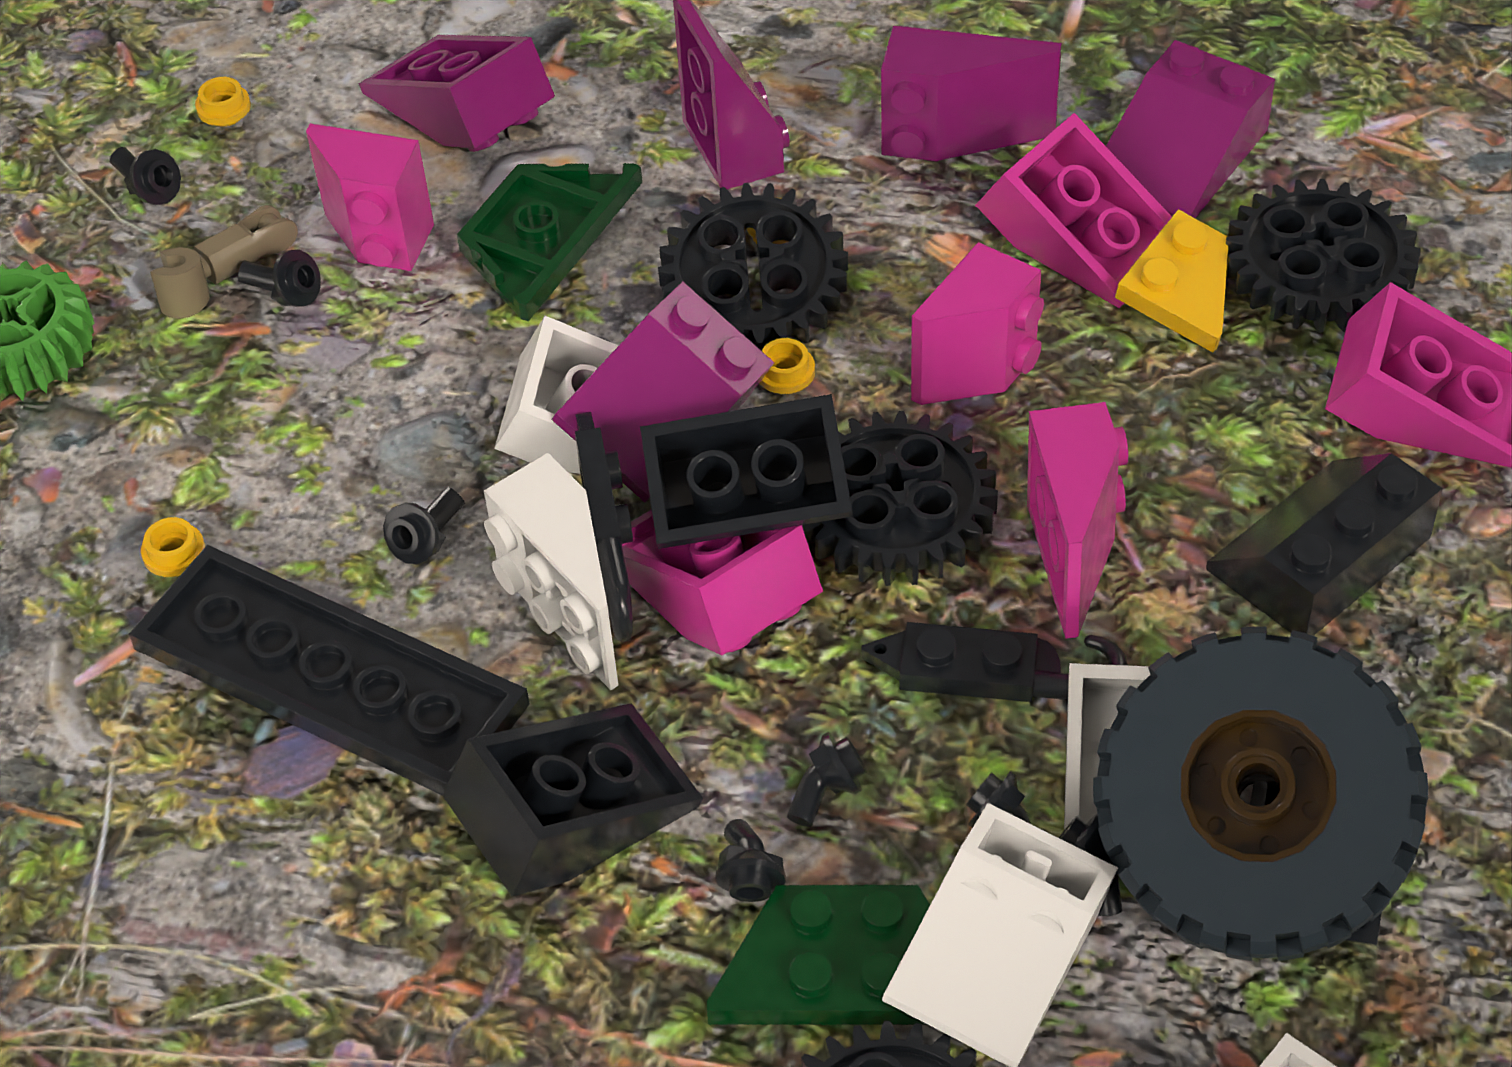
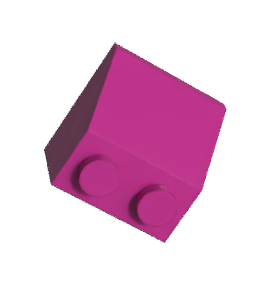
M310 123L306 134L327 219L358 263L412 271L434 226L419 140Z
M980 242L970 250L912 315V401L925 405L1005 392L1020 373L1027 374L1032 370L1039 358L1042 346L1041 341L1037 340L1038 321L1044 308V299L1040 297V269Z

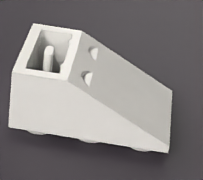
M546 453L484 490L489 519L484 521V527L494 545L497 559L492 562V568L497 580L509 594L513 595L518 592L526 600L531 614L540 628L547 634L555 631L566 643L567 650L576 666L585 674L593 671L612 690L618 686L607 600L586 490L549 453Z
M987 803L957 853L890 981L882 1001L1009 1067H1018L1095 923L1118 867Z

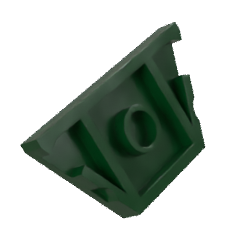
M623 163L622 174H590L589 164H565L557 167L546 164H517L457 233L459 250L522 320L529 322L643 183L641 166L634 163Z
M776 885L707 1000L708 1025H883L884 1021H891L892 1025H915V1023L928 1025L882 1001L890 981L930 907L928 900L918 885Z

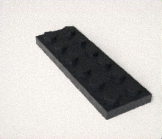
M207 545L129 633L134 650L442 796L467 739L512 729L530 705L527 688L210 545Z

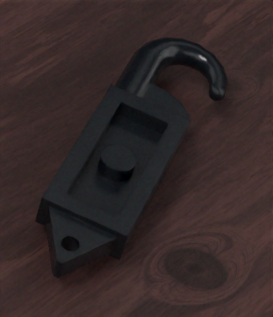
M591 412L575 414L578 431H575L580 475L582 486L587 494L608 611L616 639L626 642L632 637L633 614L630 585L622 544L633 542V533L628 505L615 506L612 492L614 489L623 488L617 450L605 452L600 427L595 428Z
M907 622L906 630L864 644L861 647L862 659L898 680L899 690L1032 702V697L1068 700L1069 674L1061 673L1060 659L1056 649L1048 641L1038 638L1036 633ZM1088 635L1085 637V645L1104 654L1109 665L1128 666L1125 653L1116 643L1101 636Z

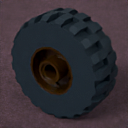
M1241 627V636L1217 639L1214 632L1191 640L1192 649L1174 658L1169 652L1148 667L1150 675L1137 688L1129 686L1116 705L1118 714L1111 728L1104 729L1097 750L1100 761L1097 777L1093 778V800L1097 808L1100 826L1098 829L1112 864L1118 867L1117 873L1122 882L1138 901L1139 905L1156 922L1162 923L1165 927L1175 932L1180 939L1200 949L1205 947L1225 953L1226 957L1248 961H1252V958H1278V961L1304 957V953L1325 946L1329 949L1349 939L1354 931L1362 927L1369 920L1372 922L1389 905L1390 899L1397 892L1401 884L1404 883L1411 870L1425 828L1428 777L1427 772H1424L1420 755L1422 746L1413 723H1407L1398 708L1399 699L1383 680L1376 682L1362 670L1363 662L1342 648L1337 653H1334L1317 645V637L1292 630L1290 637L1267 635V627ZM1255 782L1268 783L1279 792L1277 798L1271 804L1263 807L1251 806L1245 803L1240 796L1246 787Z

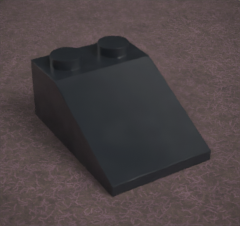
M632 703L469 738L443 794L446 802L512 897L569 882L697 809L703 800L702 795Z

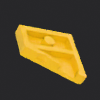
M1178 209L1118 283L1115 298L1214 353L1218 347L1223 328L1228 257L1226 237L1228 236Z

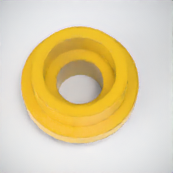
M216 77L201 85L198 90L195 107L198 117L203 122L214 126L226 127L244 118L250 110L251 102L248 92L241 87L237 80L230 77Z
M780 338L764 346L762 352L774 364L759 383L763 388L777 394H792L810 385L815 376V361L803 343L791 338Z
M178 517L164 518L153 523L145 532L141 545V557L145 567L155 575L162 577L180 576L205 548L204 539L200 531L188 521Z

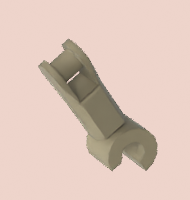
M264 205L249 214L238 224H234L194 246L193 250L178 247L160 251L163 267L151 271L150 274L161 313L167 317L177 319L191 317L199 313L210 299L206 278L216 285L238 273L244 260L256 263L258 260L288 249L295 242L298 235L296 224L289 218H281L280 212L273 206Z

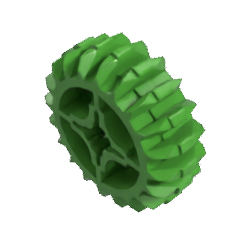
M27 260L15 269H9L3 262L0 266V402L8 394L14 393L24 400L28 391L37 388L47 393L48 383L53 380L68 382V368L83 367L84 353L93 349L91 341L93 338L92 334L95 332L93 328L94 318L85 293L80 290L78 284H74L66 272L55 273L48 263L36 269H33Z

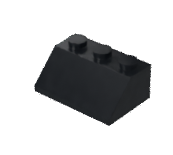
M832 394L640 426L658 549L853 517Z
M1392 453L1333 460L1209 559L1206 570L1290 633L1294 630L1314 636L1431 538L1443 488Z

